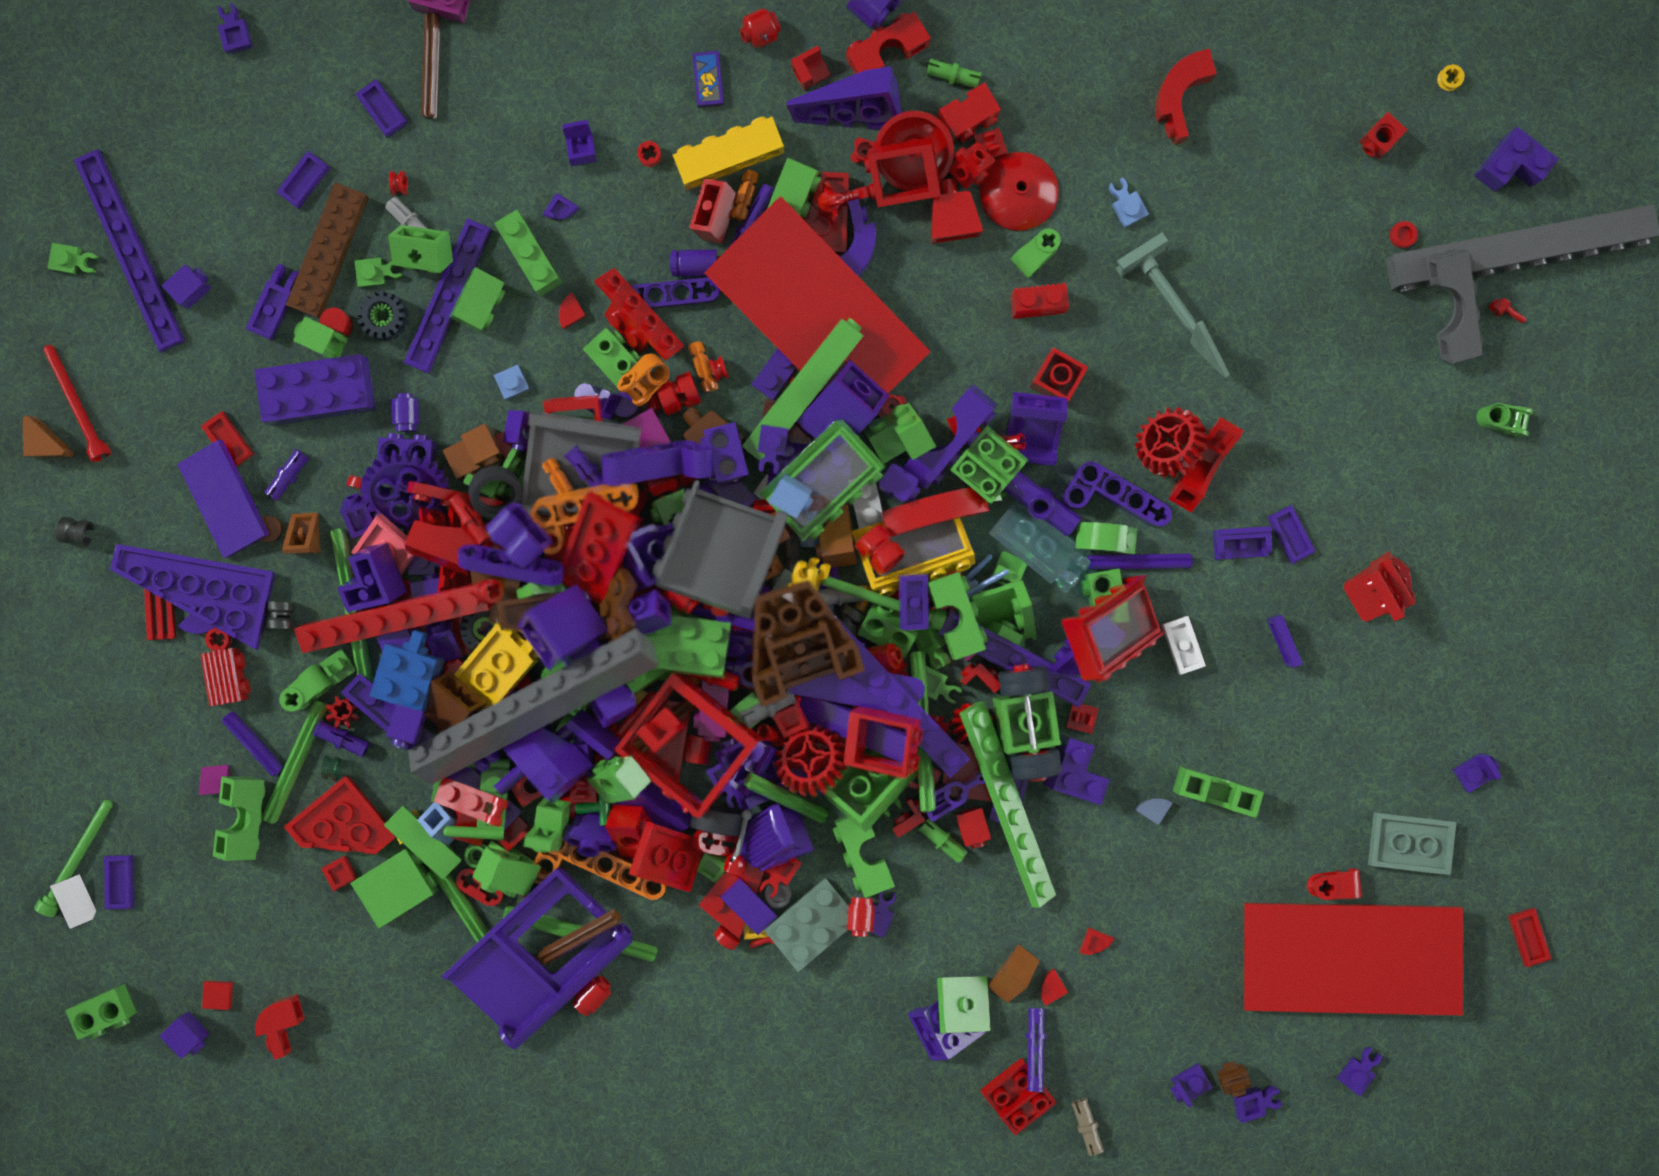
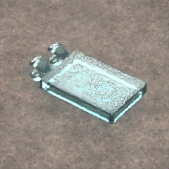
M1016 499L989 532L991 536L1050 584L1056 580L1059 589L1066 594L1071 587L1075 586L1079 580L1078 577L1091 563L1089 559L1077 552L1076 543L1063 535L1045 520L1034 518L1030 514L1029 509Z

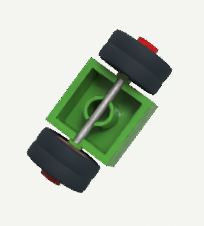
M1019 664L1015 665L1014 669L1000 672L999 682L1003 696L992 699L998 740L1001 748L1007 754L1015 753L1011 756L1014 778L1035 782L1046 780L1047 777L1061 773L1062 767L1059 750L1046 748L1061 745L1053 691L1048 690L1047 668L1045 666Z

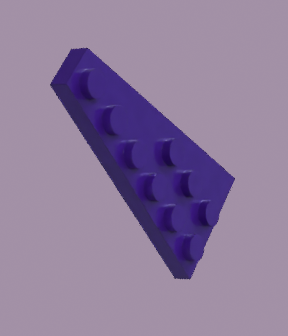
M116 544L110 567L111 571L147 589L231 637L238 639L251 648L259 650L268 610V601H270L276 575L275 572Z

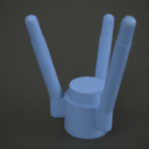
M990 554L965 576L970 591L966 592L969 602H972V595L978 594L983 591V588L1009 573L1007 569L1003 570L978 584L976 579L971 581L992 559Z

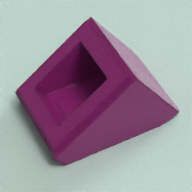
M229 765L202 767L199 795L220 793L222 776H230Z

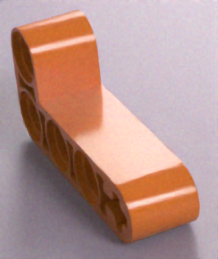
M634 483L617 486L604 484L538 499L533 506L530 516L534 523L539 525L547 534H554L558 538V541L552 543L544 553L554 554L561 549L565 537L563 524L576 522L584 497L589 491H593L610 502L612 499H615L613 504L625 511H629L637 503V486ZM622 491L630 495L629 500H625L624 496H621ZM573 502L579 509L575 512H570L565 508L564 504ZM539 508H547L550 510L551 516L542 517L537 510Z

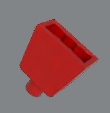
M954 178L942 180L940 182L942 195L932 198L931 244L981 237L983 228L971 192H958L956 179Z

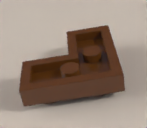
M624 568L617 569L614 578L609 583V590L605 599L600 603L599 613L601 617L605 618V624L613 640L633 631L636 626L627 607L637 585L629 570Z

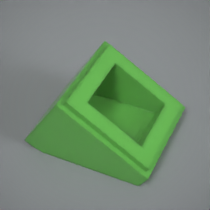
M705 853L700 860L697 871L714 883H717L725 872L723 868L727 857Z

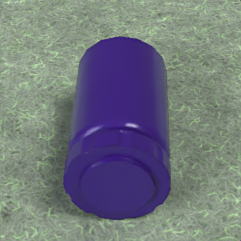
M717 249L680 250L679 252L671 250L670 271L672 277H678V275L682 277L707 276L704 272L718 259Z

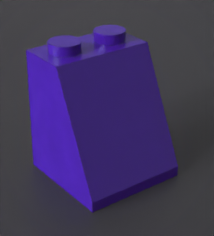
M849 360L804 410L796 422L800 424L805 433L812 435L815 439L833 422L839 419H843L855 434L858 435L878 414L889 394ZM839 435L824 450L831 452L837 457L848 443Z
M577 585L530 609L518 624L519 629L549 671L601 638L608 631L605 618L601 617L599 612L596 613L591 606V599L587 592L583 589L580 590Z

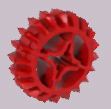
M1167 407L1164 414L1157 410V417L1154 419L1148 417V425H1141L1143 432L1136 434V438L1139 441L1135 443V448L1138 451L1136 453L1137 457L1142 462L1144 468L1149 469L1152 474L1157 475L1159 473L1164 478L1170 474L1171 477L1176 478L1177 472L1180 471L1186 475L1187 467L1190 466L1195 469V460L1203 461L1200 452L1207 451V446L1204 444L1208 442V436L1205 433L1206 427L1201 424L1200 418L1193 415L1188 409L1183 411L1182 408L1177 407L1173 412L1171 408ZM1166 438H1168L1171 442L1173 441L1176 444V447L1169 443L1166 440Z
M817 724L815 729L812 730L809 725L805 731H799L795 736H787L789 740L787 743L780 742L783 750L776 751V756L779 759L775 761V766L779 769L777 776L783 779L782 784L785 787H790L792 793L796 794L799 791L801 796L806 797L808 792H810L812 797H816L818 790L826 794L827 789L825 787L829 785L832 788H836L835 779L843 780V776L839 771L847 770V766L844 765V751L846 747L840 742L837 734L832 735L831 729L826 728L823 731L822 727ZM814 744L825 745L830 748L831 752L817 750ZM792 770L805 771L808 778L798 777L793 774Z

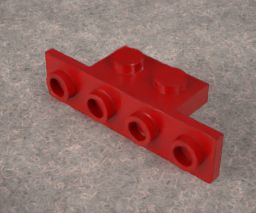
M612 268L594 281L612 301L604 316L608 319L610 325L617 329L625 338L627 344L634 348L638 354H641L651 345L666 361L682 350L684 344L615 268Z

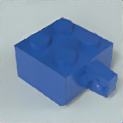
M414 630L410 641H405L403 646L395 643L385 644L371 689V697L419 711H426L431 681L440 677L444 665L443 658L428 654L429 648H425L428 633Z

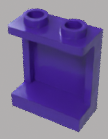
M1013 392L1005 436L1018 433L1024 434L1025 439L1020 440V442L1026 441V447L1024 450L1017 451L1028 459L1027 462L1039 465H1056L1063 422H1066L1068 414L1067 398Z
M758 726L755 727V728H752V730H754V731L756 732ZM735 738L721 743L722 749L715 752L724 774L745 748ZM774 755L767 768L768 771L775 775L770 782L788 790L790 787H785L782 784L783 779L777 776L779 769L776 768L775 761L778 759ZM730 785L741 810L751 809L769 799L757 792L750 796H745Z

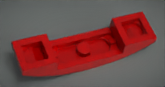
M970 487L930 496L882 511L881 517L885 529L891 537H895L923 527L961 517L967 518L979 515L990 510L987 500Z

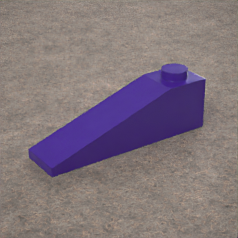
M892 67L859 72L791 99L786 104L794 123L827 125L830 120L844 123L843 127L852 128L853 122L867 123L870 130H880L890 118L901 113L898 84Z
M673 523L661 526H645L633 532L622 563L623 568L629 570L637 585L635 593L656 583V576L653 575V571L658 559L663 560L666 552L663 551L666 538L668 535L673 536L676 529L673 528Z
M542 727L503 747L527 778L552 803H555L594 767L577 746Z

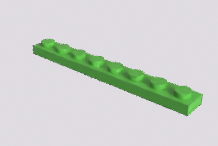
M976 702L962 711L960 716L1031 906L1040 908L1053 898L1056 893L985 702Z

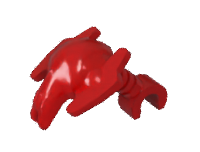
M824 181L823 192L818 196L817 205L821 211L828 213L833 222L838 221L837 213L841 204L855 199L870 197V188L865 186L853 191L836 193L831 188L830 183Z

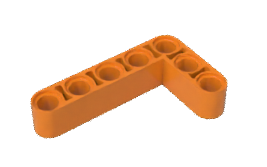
M565 842L558 852H538L534 861L540 866L542 859H549L553 863V870L549 872L545 871L541 866L534 881L538 885L556 868H560L563 860H566L651 900L662 897L667 889L666 885L661 884V890L654 892L648 887L649 880L639 877L634 881L626 879L624 870L631 868L633 860L621 857L620 854L614 851L599 852V855L596 857L583 859L577 855V847L568 845ZM602 857L610 858L613 862V868L609 870L604 869L600 865V859Z

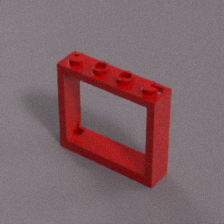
M674 672L615 748V751L622 758L632 756L650 778V783L654 782L662 788L661 792L667 798L675 799L679 802L685 813L689 812L699 819L706 814L763 738L750 727L747 728L745 723L683 673ZM674 690L679 692L745 746L704 801L700 800L633 745L639 738L636 732L644 724L651 722Z

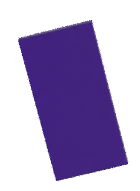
M216 440L177 464L223 558H229L270 535L223 440Z

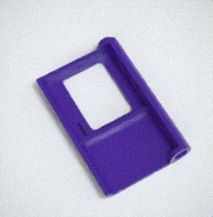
M556 868L441 976L444 980H450L500 1027L499 1035L508 1047L517 1050L632 943V931L627 925L621 923L593 938L558 972L551 973L518 942V938L565 894L573 895L596 918L607 913L596 900L561 868Z

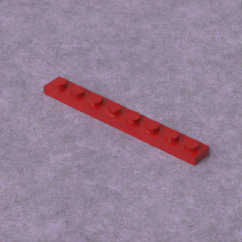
M478 583L299 625L294 628V632L302 653L486 611L491 609L493 605L482 604L477 600L475 589Z

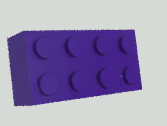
M361 354L254 369L262 423L272 426L375 410L369 361L367 357Z

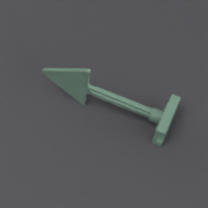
M1160 233L1117 260L1119 266L1116 267V270L1121 278L1138 267L1142 269L1145 275H1149L1182 324L1192 333L1190 340L1192 346L1224 378L1230 376L1204 322L1200 321L1196 324L1190 312L1158 269L1159 265L1154 257L1166 250L1168 240L1165 235Z

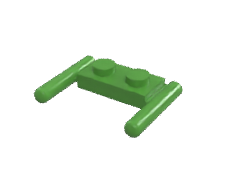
M499 758L495 763L489 762V769L482 772L480 790L507 800L508 791L502 796L495 789L494 785L509 773L510 759ZM472 763V764H470L469 766H467V767L476 768L475 765H474V763ZM490 804L487 813H491L493 804ZM506 809L503 810L501 815L503 820L500 827L477 819V827L446 826L443 831L446 837L503 840Z

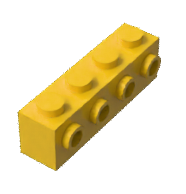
M765 116L753 120L749 126L743 128L736 126L726 132L727 134L723 136H709L702 140V144L694 147L686 145L679 148L677 153L673 154L686 191L703 185L704 179L716 180L784 154V145L773 117L767 119Z

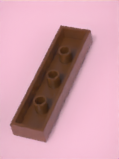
M334 182L286 303L287 306L320 319L369 197L366 194Z

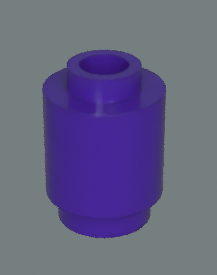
M411 393L396 394L397 398L391 399L392 425L395 426V432H416L417 425L420 424L419 400L413 398Z

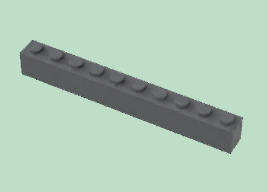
M1653 204L1396 253L1385 260L1391 290L1400 288L1401 293L1416 290L1417 285L1426 283L1427 288L1439 286L1430 283L1426 256L1459 248L1469 251L1474 262V267L1471 269L1472 274H1478V278L1494 275V270L1504 269V273L1520 270V265L1529 264L1530 268L1546 265V260L1555 259L1556 263L1572 260V255L1581 254L1582 258L1598 255V250L1607 249L1608 253H1614L1624 250V245L1633 244V248L1644 247L1651 244L1650 240L1659 236V225L1655 205Z
M635 629L408 750L411 773L432 785L659 666L654 643Z

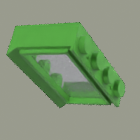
M839 419L833 422L773 479L759 495L769 501L785 473L813 489L809 496L813 499V502L806 514L800 512L797 519L788 514L786 523L796 532L802 542L808 538L814 540L824 531L822 526L828 520L833 523L844 513L841 508L847 502L852 505L863 495L860 490L867 484L873 486L883 476L880 472L885 466L845 421ZM769 503L776 511H778V510L783 511V510L779 509L778 507H776V506L772 505L771 503Z

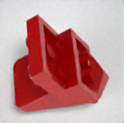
M1390 551L1372 561L1368 568L1344 583L1346 594L1360 618L1366 622L1383 614H1390L1395 622L1405 617V608L1415 604L1410 569L1405 563L1393 556Z

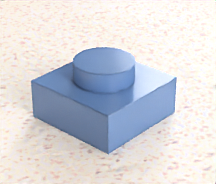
M519 365L494 375L505 400L530 390Z

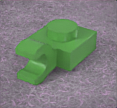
M1002 620L1001 624L990 621L987 627L988 630L1030 651L1024 645L1026 640L1024 631L1020 633L1015 632L1017 627L1005 620Z

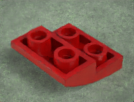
M1022 1057L980 1090L1015 1136L1057 1103L1045 1086L1044 1092L1027 1091L1028 1064Z

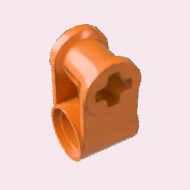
M646 354L641 357L629 372L621 377L617 388L620 392L628 394L635 406H642L668 380L670 375L669 368L655 354ZM657 366V369L654 372L650 373L652 368Z

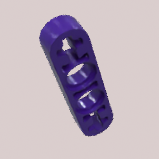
M708 277L631 285L640 296L639 290H644L645 302L651 309L711 303L716 301L720 295V289ZM708 283L711 285V288H716V291L711 292V297H706V294L702 292L697 293L698 299H693V284H697V290L705 289V284ZM680 286H685L690 291L688 298L685 300H679L675 297V291ZM653 289H660L663 292V299L658 303H653L649 300V293Z
M472 544L464 545L458 550V564L466 570L546 586H556L563 581L564 567L555 560L538 557L532 564L527 566L529 569L518 568L520 566L510 560L509 555L504 550ZM499 561V562H503V563L496 564V563H492V562Z

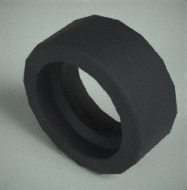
M488 466L483 468L472 477L469 484V497L472 506L483 518L494 520L506 506L513 502H517L520 505L522 503L523 491L518 478L510 469L505 467ZM494 480L507 482L512 489V495L505 503L490 506L481 501L480 490L486 483Z
M711 806L706 814L699 819L692 815L690 826L704 832L738 836L740 835L743 818L742 813L739 811Z

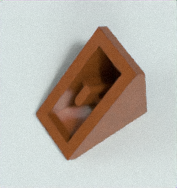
M25 415L23 418V456L30 458L73 457L76 454L40 419Z
M318 512L291 515L282 548L283 554L321 553Z
M1018 944L990 981L988 988L1009 1003L1028 987L1040 960Z

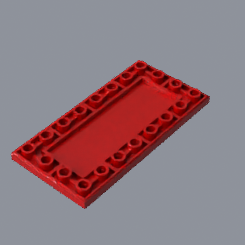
M781 196L704 272L799 371H801L841 319L847 322L851 318L862 327L859 332L863 337L820 392L842 367L851 360L886 393H889L930 353L928 348Z
M1244 902L1243 1009L1245 1011L1463 1016V908L1461 906Z

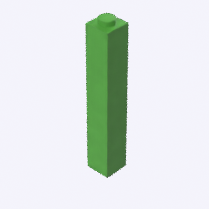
M851 318L847 322L843 319L838 322L742 444L745 450L759 461L765 456V453L757 452L761 424L788 428L789 431L863 337L859 332L862 329L861 326Z

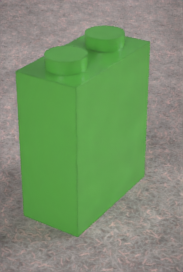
M409 848L404 849L351 882L352 887L378 929L439 891L436 887L438 882L431 871H426L422 864L424 862Z

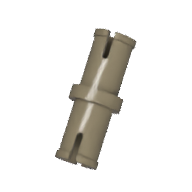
M1087 1097L1082 1098L1083 1101L1080 1099L1072 1101L1071 1105L1079 1124L1077 1129L1079 1133H1082L1088 1155L1092 1156L1093 1152L1094 1155L1102 1153L1104 1147L1097 1131L1099 1125L1097 1120L1093 1119Z

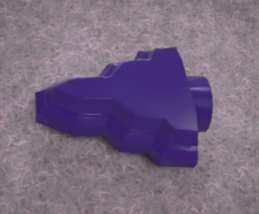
M599 812L577 815L573 825L567 826L563 841L567 842L568 845L577 847V852L585 857H596L599 855V852L615 851L617 848L606 827L600 826Z

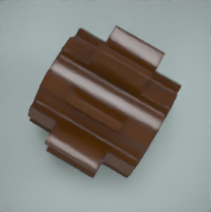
M1234 1061L1223 1064V1069L1217 1071V1076L1224 1094H1231L1234 1098L1245 1095V1089L1251 1088V1083L1244 1065H1237Z

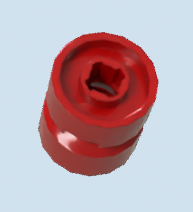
M690 371L676 375L675 381L668 379L657 390L667 416L680 412L682 406L690 408L702 403Z
M882 524L868 531L855 545V548L864 558L871 559L870 565L879 576L891 570L906 554L896 541H890L891 535Z

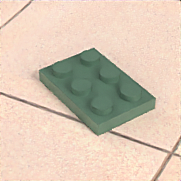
M1374 812L1368 865L1451 875L1456 822Z
M824 878L768 925L764 931L794 969L799 972L847 931L848 905L828 880Z

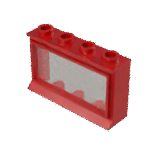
M1146 575L1122 578V585L1113 586L1109 589L1111 595L1095 598L1094 602L1096 605L1079 609V617L1061 620L1083 680L1095 679V682H1102L1109 679L1112 672L1124 668L1127 661L1140 656L1143 649L1155 645L1156 640L1165 634L1164 631H1160L1155 612L1144 585Z

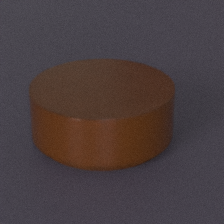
M273 516L261 517L270 534L261 539V541L275 542L279 540L283 534L282 522Z

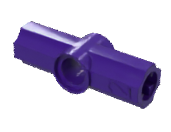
M1020 471L1004 489L1005 492L1026 506L1034 518L1045 520L1065 536L1071 534L1081 520L1079 515L1057 500L1050 489L1038 486ZM1043 500L1048 505L1045 507L1039 506L1036 501Z

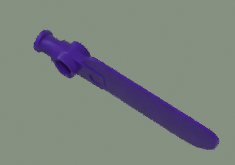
M736 659L735 661L726 660L725 668L731 669V671L725 670L726 672L740 676L741 685L754 687L753 681L747 680L744 675L745 669L753 666V661ZM834 672L789 688L795 695L887 711L854 675L839 680ZM889 673L916 702L923 698L925 686L922 680Z

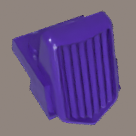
M776 804L754 814L748 820L741 855L744 856L745 860L752 867H759L760 871L763 872L783 865L788 860L811 853L814 848L800 813L784 805L779 806V804Z

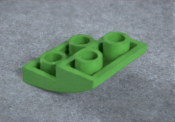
M986 426L950 470L992 504L1026 464L1028 459L989 426Z

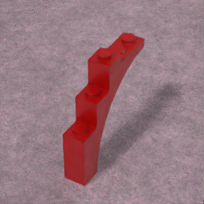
M415 520L404 546L407 553L468 575L470 570L463 569L458 564V550L464 545H478V543L467 528L435 526ZM493 540L484 545V547L506 551L504 547L496 544Z

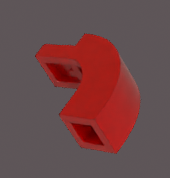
M1210 48L1192 53L1180 60L1170 70L1158 91L1155 105L1157 122L1168 121L1165 123V131L1168 139L1172 138L1174 145L1184 143L1189 136L1181 107L1183 93L1190 87L1211 82L1216 75Z
M1220 417L1213 427L1209 428L1206 432L1208 442L1204 444L1207 446V451L1200 452L1203 461L1195 460V469L1189 466L1186 468V475L1182 473L1179 475L1168 500L1192 512L1205 496L1217 468L1240 439L1243 430Z

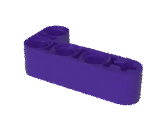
M676 441L603 454V484L617 486L678 474L692 478L712 476L711 447L694 441Z
M1093 461L1086 462L1077 469L1062 496L1065 506L1070 509H1079L1085 506L1093 493L1151 527L1164 526L1168 524L1172 517V511L1167 504ZM1089 467L1094 470L1095 479L1093 481H1087L1084 478L1083 471L1085 468ZM1108 481H1113L1117 484L1118 491L1115 495L1107 492L1106 484ZM1072 490H1077L1081 493L1082 500L1079 504H1074L1070 501L1069 494ZM1132 494L1140 498L1141 503L1137 509L1132 508L1129 504V497ZM1146 508L1152 511L1160 509V515L1163 517V519L1155 521V514H1153L1150 511L1144 512V514H1142V512Z

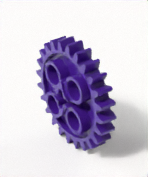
M404 449L402 456H398L397 452L392 450L391 458L383 453L381 455V462L374 459L372 467L367 466L365 475L362 477L361 484L363 485L360 493L364 494L362 503H369L367 512L375 511L374 519L382 513L397 528L399 524H402L405 531H408L409 525H412L415 520L420 521L419 510L421 507L437 510L442 514L445 512V506L440 505L441 499L431 497L430 502L414 499L415 494L407 492L409 481L450 490L448 487L449 479L443 478L445 470H436L437 461L430 464L427 463L428 455L419 459L418 451H415L412 456H408L407 450ZM406 473H412L415 476H407ZM382 484H388L392 487H384ZM396 505H404L406 507L400 508Z

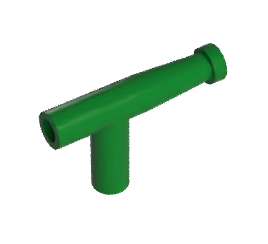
M599 795L598 802L577 803L575 809L577 814L599 812L600 826H606L610 814V803L607 804Z

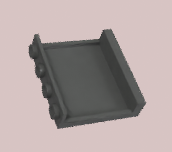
M533 411L529 417V425L531 426L521 506L531 514L533 506L538 499L558 494L549 479L551 477L550 474H546L542 467L545 461L550 458L557 460L560 465V471L563 470L574 488L572 491L589 488L591 486L585 479L581 480L578 477L580 474L564 458V455L578 445V448L592 464L595 462L598 465L597 469L603 475L602 455L639 448L642 428ZM625 491L621 492V496H624L625 500H629L630 495H627ZM564 504L565 508L570 512H575L579 509L578 506L568 509ZM539 508L537 510L540 516H551V512L547 508Z
M695 481L692 490L687 489L682 501V504L685 505L683 512H677L673 528L676 529L673 536L668 535L663 547V551L666 552L663 560L658 559L655 565L653 575L656 576V586L750 619L755 607V597L759 596L785 529L788 513L778 510L776 516L761 512L699 490V482Z

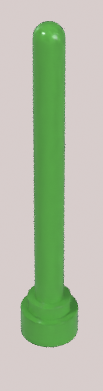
M829 576L821 580L822 585L900 612L899 600ZM930 608L928 610L929 628L937 631L941 630L946 618L945 610L939 608Z
M104 800L55 884L71 878L113 807L112 801ZM52 889L49 894L40 897L34 907L35 911L47 917H54L60 908Z

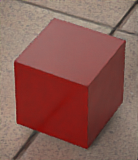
M1053 347L1029 387L1045 396L1067 398L1068 403L1088 366Z

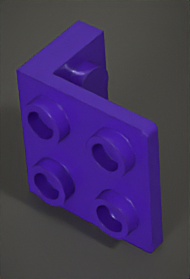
M938 1000L929 1007H918L907 1013L931 1061L949 1060L985 1033V1031L940 1033Z

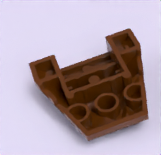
M808 579L755 597L752 681L761 707L786 699L785 689L834 672L838 679L841 680L865 671L858 646Z

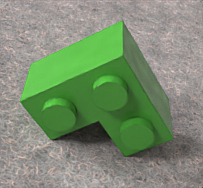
M909 402L905 405L896 406L890 414L883 418L874 419L868 424V427L863 429L883 464L904 451H907L912 460L936 447L925 425Z
M490 841L472 877L481 883L480 887L488 892L496 893V890H500L502 893L515 897L516 894L528 896L541 866L514 847L508 851L500 842Z

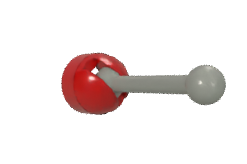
M748 809L742 812L743 822L736 852L730 854L725 860L723 870L731 874L743 875L745 872L746 860L741 855L748 820L752 817V812Z

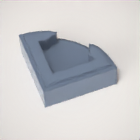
M1152 798L1140 803L1135 810L1159 825L1173 803L1163 798Z

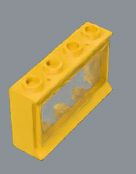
M960 518L891 537L890 541H896L906 554L897 565L881 576L870 565L871 559L864 558L858 551L871 590L888 597L899 590V575L927 574L928 580H935L953 571H965L975 564V555ZM883 521L852 531L855 545L875 526L882 524L884 527Z

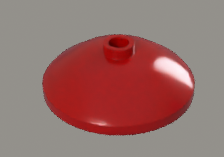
M906 111L890 118L880 129L874 146L879 147L933 137L940 181L949 172L954 157L953 139L948 128L937 117L923 111ZM922 152L877 160L881 175L894 187L905 191L928 187Z
M1013 152L996 159L995 163L987 171L988 177L980 184V200L986 214L997 225L1012 231H1025L1038 227L1050 217L1058 201L1059 187L1053 170L1044 160L1026 152ZM1022 183L1025 185L1026 190L1019 191L1016 185Z

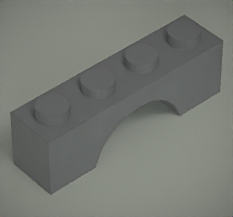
M1455 248L1426 256L1430 283L1447 288L1454 301V311L1451 320L1444 329L1437 333L1441 359L1449 363H1456L1482 356L1484 339L1479 331L1480 311L1475 301L1477 286L1472 277L1471 269L1474 267V262L1471 254L1467 250Z

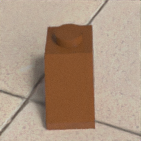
M848 505L841 508L844 513L833 523L829 521L826 524L824 531L819 535L820 543L816 544L817 558L819 560L823 559L824 564L831 565L830 568L857 564Z

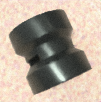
M63 516L56 528L57 541L68 544L75 542L78 546L88 547L92 542V538L84 537L85 530L94 531V524L92 521L80 520L78 522L74 518Z
M268 601L270 618L267 619V628L294 629L295 621L292 619V613L295 611L296 602ZM277 615H286V618L277 617Z
M844 602L840 609L841 614L837 618L855 636L858 625L864 622L867 615L853 605Z

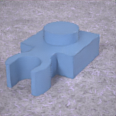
M1120 178L1122 190H1115L1111 183L1109 191L1118 199L1112 206L1125 228L1148 216L1149 213L1137 191L1129 194L1126 180Z

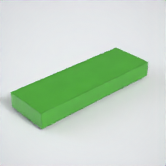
M403 805L384 826L443 880L463 858L449 845L432 838L418 822L419 818Z

